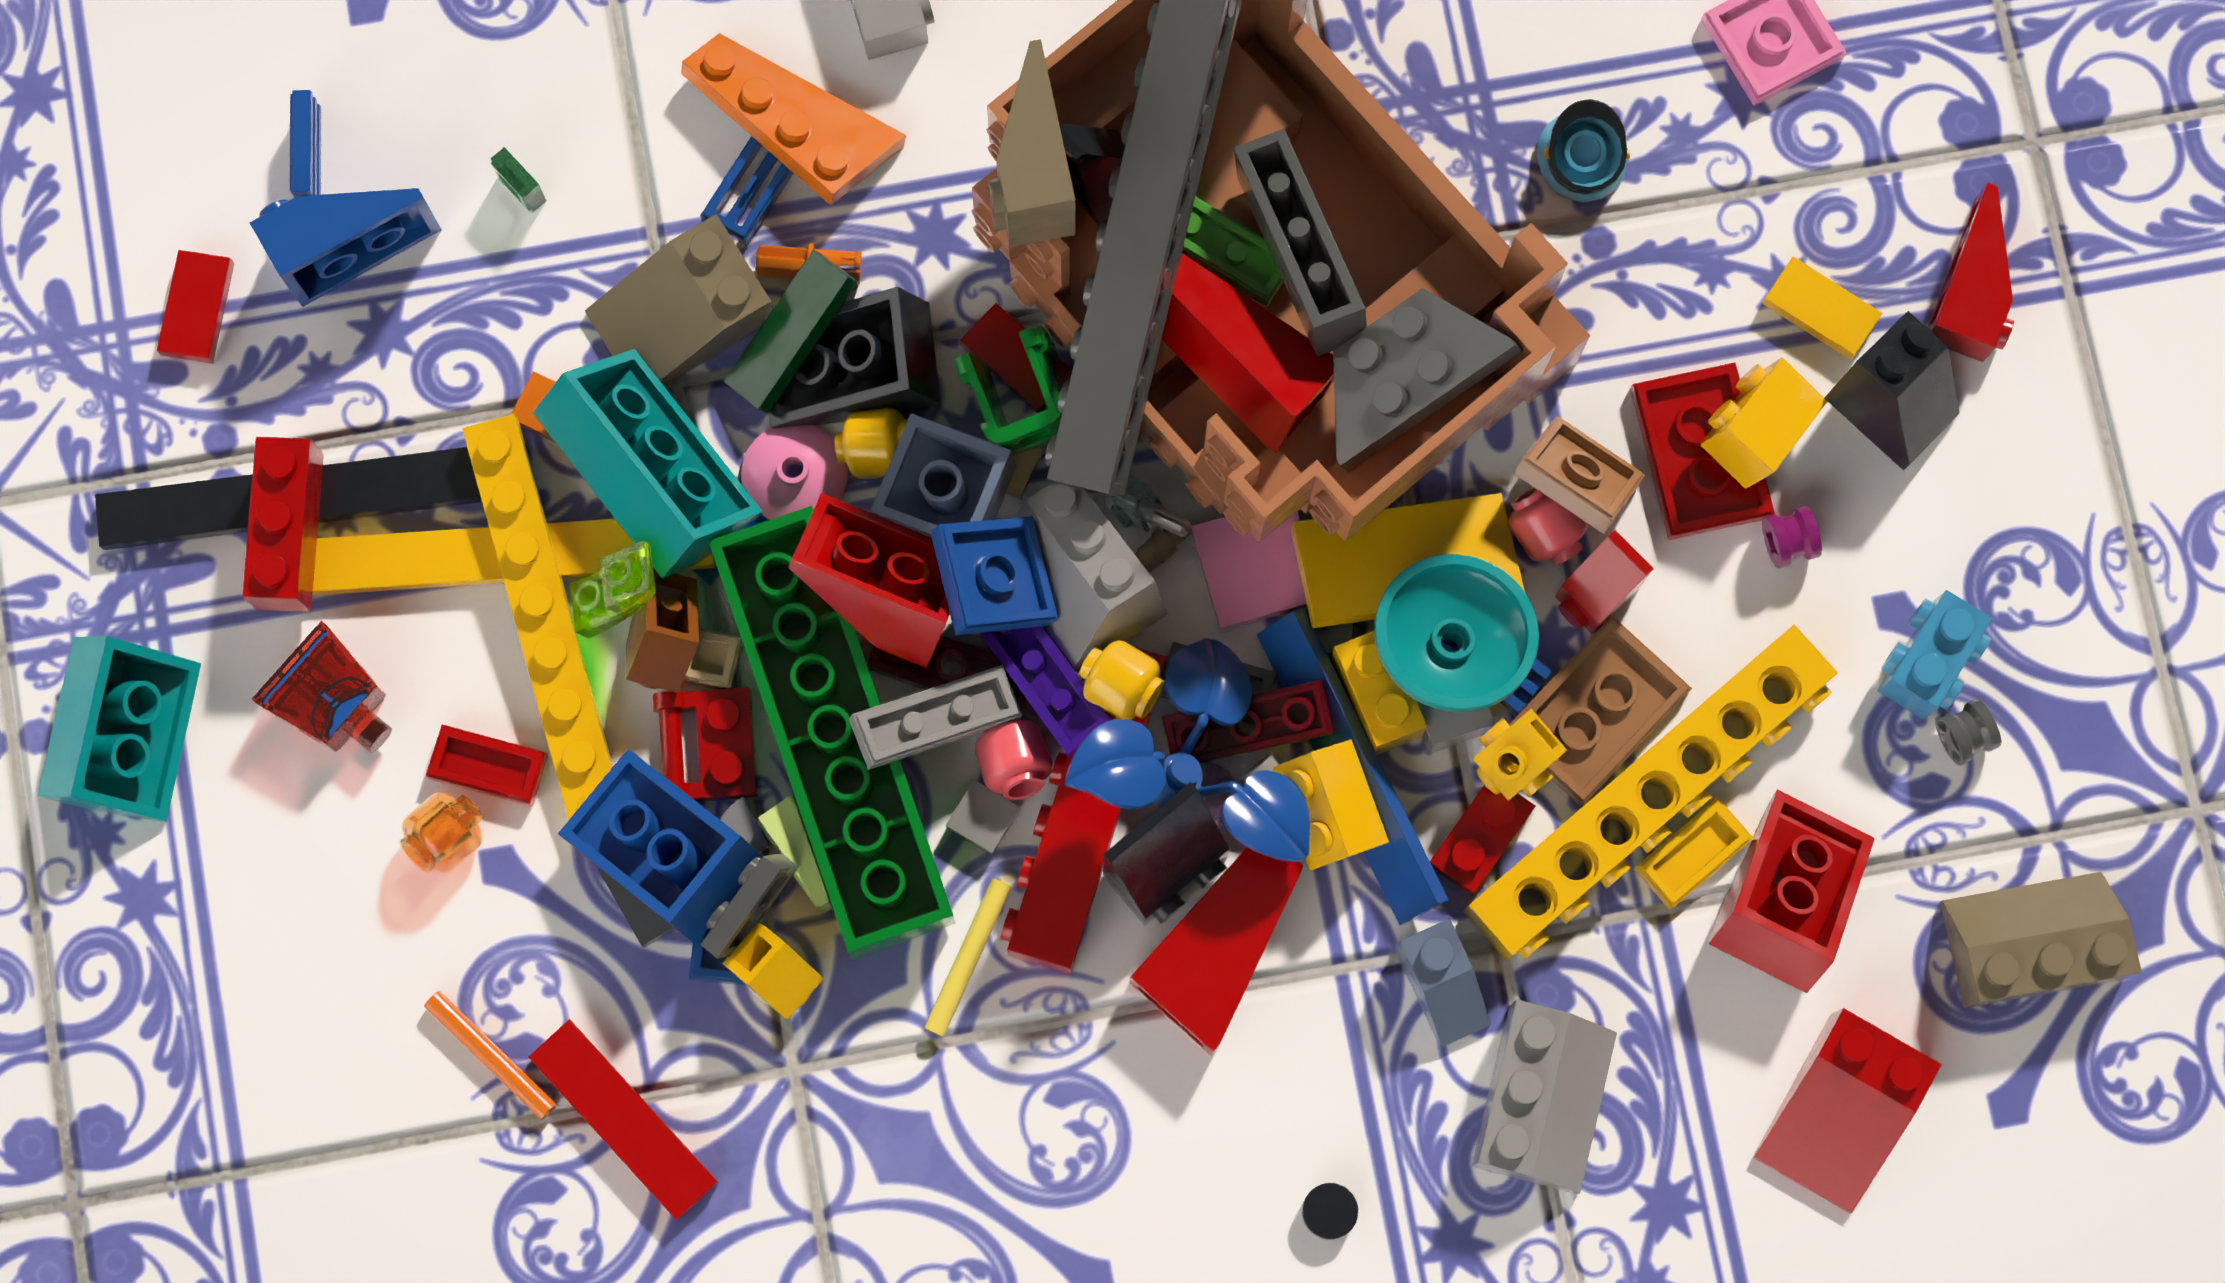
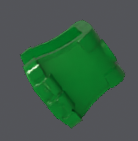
M1040 325L1024 329L1019 332L1048 409L1012 424H1007L993 378L985 363L973 352H967L954 359L960 380L975 393L985 419V423L980 425L987 439L998 446L1011 450L1012 454L1027 452L1049 443L1051 437L1054 434H1058L1062 413L1058 411L1061 387L1053 363L1059 359L1058 353L1050 334Z

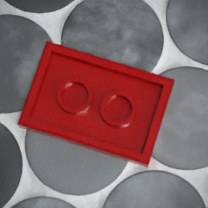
M1736 362L1632 384L1630 388L1668 540L1761 521L1764 517L1775 514L1766 478L1745 489L1700 445L1713 428L1708 423L1711 416L1725 402L1730 399L1734 401L1740 394V391L1736 388V384L1740 380Z

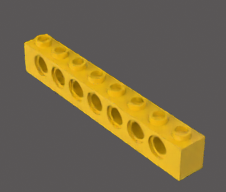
M1792 625L1469 904L1463 911L1464 914L1506 962L1517 952L1526 960L1550 939L1543 929L1558 916L1565 924L1572 920L1591 903L1584 894L1600 881L1606 889L1631 868L1625 861V858L1641 846L1648 854L1672 833L1665 825L1672 817L1681 811L1689 818L1712 798L1706 790L1710 784L1720 776L1729 783L1752 763L1746 755L1748 751L1760 741L1767 748H1770L1793 728L1786 718L1800 706L1809 714L1833 692L1826 684L1838 672L1796 625ZM1764 681H1777L1785 688L1787 693L1785 704H1774L1765 697L1762 688ZM1736 715L1740 717L1747 727L1746 738L1734 739L1727 735L1722 725L1723 716ZM1694 749L1701 752L1707 761L1706 773L1694 774L1689 772L1682 762L1683 751ZM1655 784L1665 791L1667 805L1664 809H1652L1644 803L1641 796L1643 785ZM1616 819L1624 825L1627 831V839L1624 844L1614 845L1603 838L1600 829L1603 820ZM1575 854L1583 859L1587 869L1584 879L1571 880L1562 873L1560 869V858L1562 855ZM1524 889L1539 891L1546 901L1544 914L1532 916L1525 913L1519 905L1520 891Z

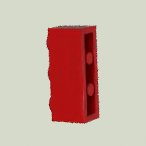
M256 437L242 597L257 610L311 612L324 459L323 452L311 439Z

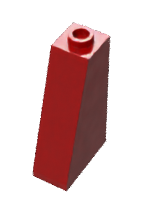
M1185 254L1181 255L1162 340L1266 447L1277 453L1322 402L1334 382L1333 354L1329 352L1316 357L1308 337Z
M1246 847L1130 976L1129 983L1210 1056L1219 1048L1304 866L1299 862L1274 859Z

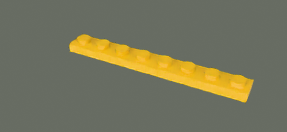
M510 414L464 427L462 430L567 816L570 819L612 769L613 763L519 420L515 414Z

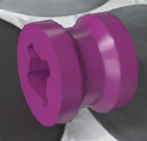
M1801 506L1795 508L1791 515L1781 518L1773 514L1762 519L1764 542L1769 557L1776 568L1789 566L1793 559L1802 556L1811 560L1822 555L1820 532L1809 507Z

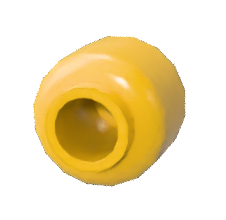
M879 408L850 413L845 420L843 431L837 432L835 435V452L839 463H846L852 475L857 479L884 478L908 419H905L901 412L895 408Z
M1121 640L1110 643L1103 651L1097 647L1093 648L1079 671V676L1086 679L1083 687L1084 698L1100 706L1107 715L1114 719L1132 720L1136 716L1141 719L1145 718L1157 702L1165 684V681L1159 678L1160 667L1158 662Z

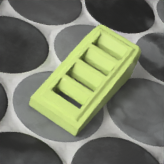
M791 795L759 816L757 823L777 854H784L799 866L793 877L818 913L822 912V914H825L832 909L831 901L797 801Z

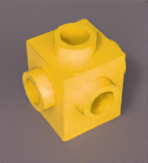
M1530 709L1511 726L1503 718L1482 735L1478 740L1485 748L1472 759L1479 766L1476 772L1483 784L1496 795L1501 792L1509 801L1520 790L1529 798L1554 777L1547 768L1563 755L1567 749L1537 714Z

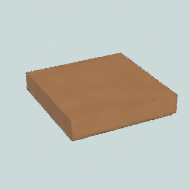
M1557 416L1514 471L1515 475L1603 534L1645 476L1643 472Z

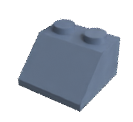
M911 413L870 513L932 538L930 531L939 524L995 520L1016 469L1013 454L1007 448Z

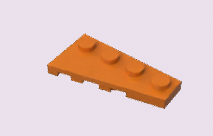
M720 33L682 61L681 74L830 205L834 204L904 147L905 134Z

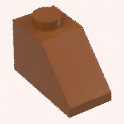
M645 565L626 643V680L639 683L646 688H660L678 693L699 645L697 579L676 573L662 579L653 567Z

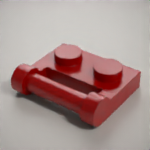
M750 687L690 692L679 691L678 693L664 691L652 695L653 712L659 713L662 775L696 802L758 797ZM696 711L700 782H684L680 712Z

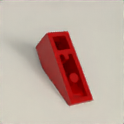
M1989 182L1974 200L1928 324L1933 334L1947 345L1949 350L1981 362L1995 348L2003 350L2014 326V320L2007 318L2013 302L1999 191L1998 186Z

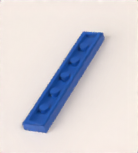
M1305 609L1293 610L1256 635L1274 672H1277L1276 676L1282 688L1322 679L1334 733L1310 738L1308 741L1313 751L1352 739L1389 843L1364 851V854L1399 925L1408 923L1449 899L1315 629L1311 626V621Z

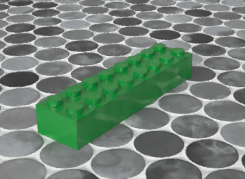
M810 506L709 540L708 542L848 954L853 960L956 924L900 760L868 770L849 722L852 714L881 705L855 629L788 568L814 511L813 507Z

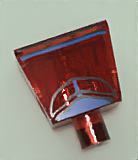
M322 621L319 622L252 697V700L267 713L334 752L341 749L349 738L352 737L366 750L373 753L386 742L392 733V727L373 712L384 700L385 692L341 639Z

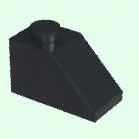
M1059 123L1075 199L1100 227L1103 220H1108L1113 201V198L1109 196V182L1115 167L1121 166L1126 144L1122 143L1121 135L1114 129Z

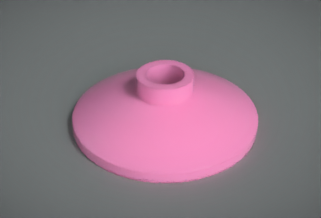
M815 425L778 429L769 428L761 433L748 448L742 463L741 481L743 487L762 509L763 513L761 516L766 520H771L810 506L814 510L821 493L842 500L848 483V466L846 463L840 464L837 459L835 439ZM795 461L802 464L803 471L798 477L789 478L784 475V467L789 462Z

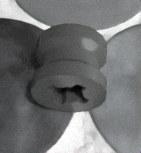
M1979 699L1966 703L1963 711L1955 715L1947 712L1935 718L1939 739L1949 757L1959 766L1970 762L1973 759L1974 753L1980 750L1991 752L2001 747L2002 740L1997 723L1989 709Z

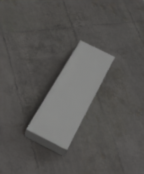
M1003 665L854 713L849 718V722L867 768L870 770L989 730L1002 723L1018 720L1022 713Z

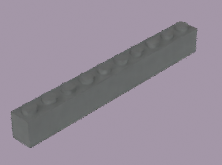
M1160 0L1159 3H1154L1150 10L1147 32L1151 36L1147 57L1140 59L1135 72L1134 86L1136 90H1139L1134 112L1130 111L1127 114L1122 127L1121 139L1122 143L1126 144L1121 166L1115 167L1109 182V196L1113 198L1108 220H1103L1097 233L1096 250L1100 252L1095 274L1092 273L1088 277L1084 288L1083 303L1085 306H1088L1083 328L1079 327L1076 330L1071 343L1070 354L1071 358L1075 360L1070 381H1066L1063 384L1059 394L1058 411L1062 413L1057 435L1054 434L1051 437L1046 449L1045 463L1046 466L1050 467L1047 476L1049 480L1108 495L1125 494L1242 0Z

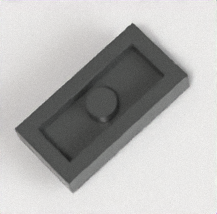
M782 853L763 856L762 859L760 857L754 858L738 878V883L742 887L731 902H723L709 918L706 927L710 929V932L701 943V946L716 958L729 956L757 923L760 922L799 866Z

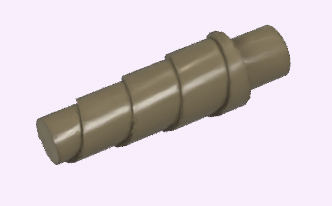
M1158 528L1137 549L1138 551L1135 555L1150 574L1158 565L1164 563L1176 551H1179L1176 546L1191 534L1190 530L1185 529L1188 534L1180 537L1168 530Z

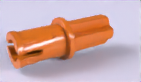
M809 243L808 248L761 245L756 252L755 269L756 274L760 277L794 279L813 249L823 254L838 267L840 265L861 267L862 251L815 249L814 243ZM841 268L858 281L856 285H860L861 269Z

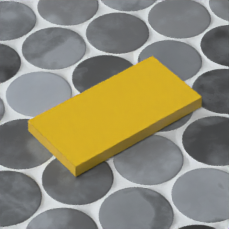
M1502 493L1384 509L1346 542L1337 532L1328 535L1314 519L1295 521L1291 526L1312 628L1375 620L1380 600L1392 580L1410 565L1436 555L1460 554L1480 558L1505 571L1524 590Z

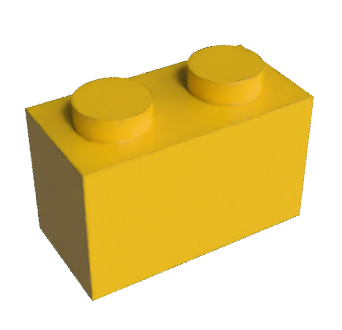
M1783 357L1764 369L1759 364L1755 365L1739 380L1736 388L1740 391V394L1734 401L1730 399L1725 402L1711 416L1708 423L1713 428L1700 444L1745 489L1776 471L1827 404L1824 397Z
M1374 631L1334 646L1330 657L1331 663L1376 754L1379 755L1421 738L1427 728V724L1415 699L1395 684L1384 669L1376 650Z
M1352 739L1310 752L1272 767L1273 772L1280 773L1293 781L1306 798L1310 816V848L1305 860L1309 871L1389 843Z

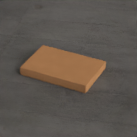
M1611 616L1509 725L1514 724L1530 709L1537 714L1567 749L1563 755L1547 768L1554 776L1551 780L1582 807L1690 692L1692 687L1615 617Z

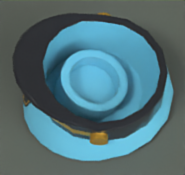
M1586 99L1574 102L1545 127L1538 141L1537 159L1541 174L1551 189L1565 199L1584 203L1603 199L1616 190L1625 176L1627 163L1630 159V150L1627 147L1625 128L1614 109L1599 100Z

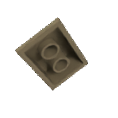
M1041 39L1029 42L996 158L997 179L988 180L991 197L989 202L995 231L1006 230L1009 247L1075 235V196Z
M715 214L669 241L589 306L585 313L612 356L635 349L663 386L758 331L773 310V305L721 220Z

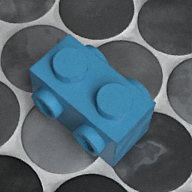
M1945 590L1933 602L1925 598L1908 623L1910 627L1915 629L1905 646L1898 642L1883 663L1881 670L1887 673V676L1877 691L1923 720L1936 711L1939 706L1948 710L1964 685L1962 681L1957 679L1964 665L1968 662L1974 666L1991 641V638L1984 633L1993 618L1948 590Z

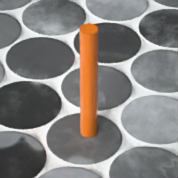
M437 991L427 1000L424 1007L540 1120H544L556 1108L557 1104L441 991Z

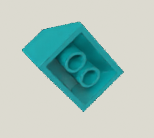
M110 636L73 637L37 797L90 810L167 822L201 663Z

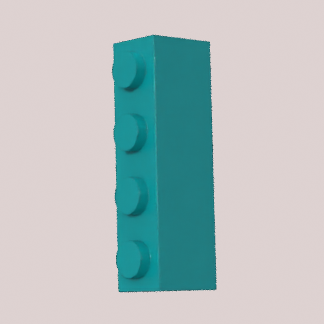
M635 349L562 373L533 411V414L548 432L549 436L560 447L582 478L589 484L613 515L614 519L621 525L662 579L698 564L712 553L709 540L742 530L758 519L763 513L762 509Z

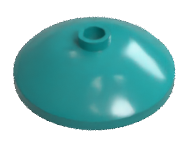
M1445 554L1420 560L1404 569L1392 580L1385 590L1376 611L1374 640L1384 669L1395 684L1410 697L1424 705L1443 711L1471 712L1498 704L1520 687L1530 672L1537 655L1539 628L1534 608L1528 596L1509 574L1480 558L1460 554ZM1452 640L1458 645L1459 651L1448 652L1442 647L1441 642Z

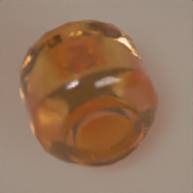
M436 792L402 821L401 828L404 837L399 842L406 855L422 871L429 873L433 869L440 873H449L482 844L483 836L478 823L483 820V816L478 807L465 795H460L456 799L448 793Z

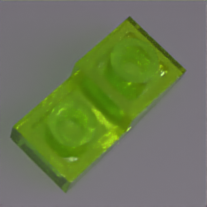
M643 540L601 558V571L570 584L575 633L588 639L598 635L632 616L653 597L656 590L650 543Z

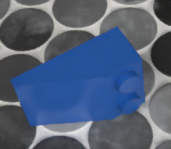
M419 188L296 196L289 201L278 200L267 205L261 210L258 218L249 222L279 276L302 307L442 230Z
M629 749L626 750L558 833L564 840L693 944H696L707 931L706 924L713 912L723 902H730L742 886L738 883V878L745 867L754 858L760 857L762 859L763 857L743 837Z

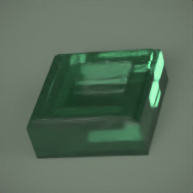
M505 147L490 158L492 161L490 164L497 178L528 212L531 210L533 213L547 201L538 182Z

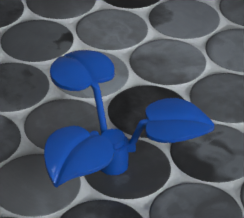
M1204 638L1181 648L1171 657L1164 670V690L1170 702L1185 714L1199 715L1190 735L1177 753L1171 754L1165 759L1163 752H1154L1152 735L1144 725L1128 719H1114L1094 729L1078 747L1071 760L1065 778L1066 786L1085 791L1120 808L1140 809L1152 803L1160 807L1189 782L1196 787L1202 799L1209 796L1231 793L1233 795L1226 799L1221 806L1220 816L1226 829L1238 842L1255 852L1282 861L1302 862L1309 854V808L1306 798L1299 787L1286 776L1272 771L1261 770L1252 773L1245 780L1243 787L1234 781L1207 787L1201 786L1203 780L1202 769L1197 759L1191 756V751L1205 730L1208 720L1211 719L1222 726L1236 725L1248 711L1252 699L1250 678L1242 661L1229 647L1216 639Z

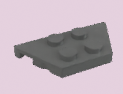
M1423 288L1333 351L1337 462L1345 470H1352L1523 352L1520 345L1508 336Z

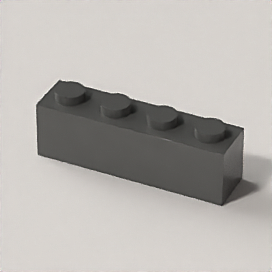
M1281 129L1234 147L1237 178L1316 357L1334 351L1367 327L1366 308L1285 129Z

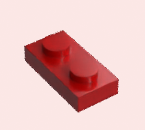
M1483 785L1430 860L1433 869L1470 896H1473L1536 805L1519 793L1508 801L1501 792L1496 795Z

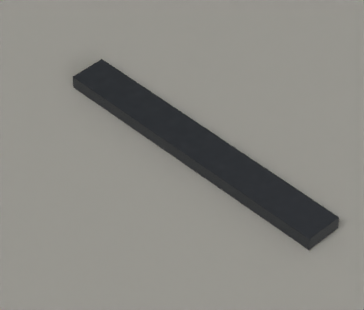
M462 447L323 465L318 523L482 502L468 448ZM253 474L95 494L99 547L103 550H112L248 532Z

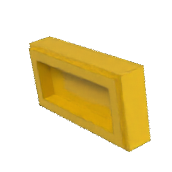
M1794 256L1762 302L1763 305L1849 360H1852L1883 314Z
M1717 797L1637 865L1634 870L1666 907L1671 910L1753 839V836Z

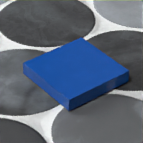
M1033 516L939 524L930 531L955 635L1048 626L1058 620Z

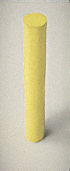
M994 878L991 879L924 1029L938 1036H945L1012 888L1010 885Z

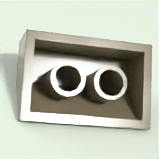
M2102 872L1940 901L1964 1009L2124 980L2142 973L2130 919Z

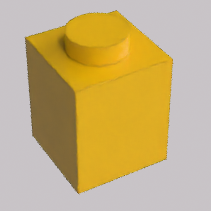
M760 922L757 923L722 963L786 1020L809 999L811 993L824 979L789 945Z

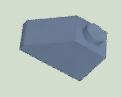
M1450 918L1397 943L1394 950L1440 1048L1491 1025L1474 969Z

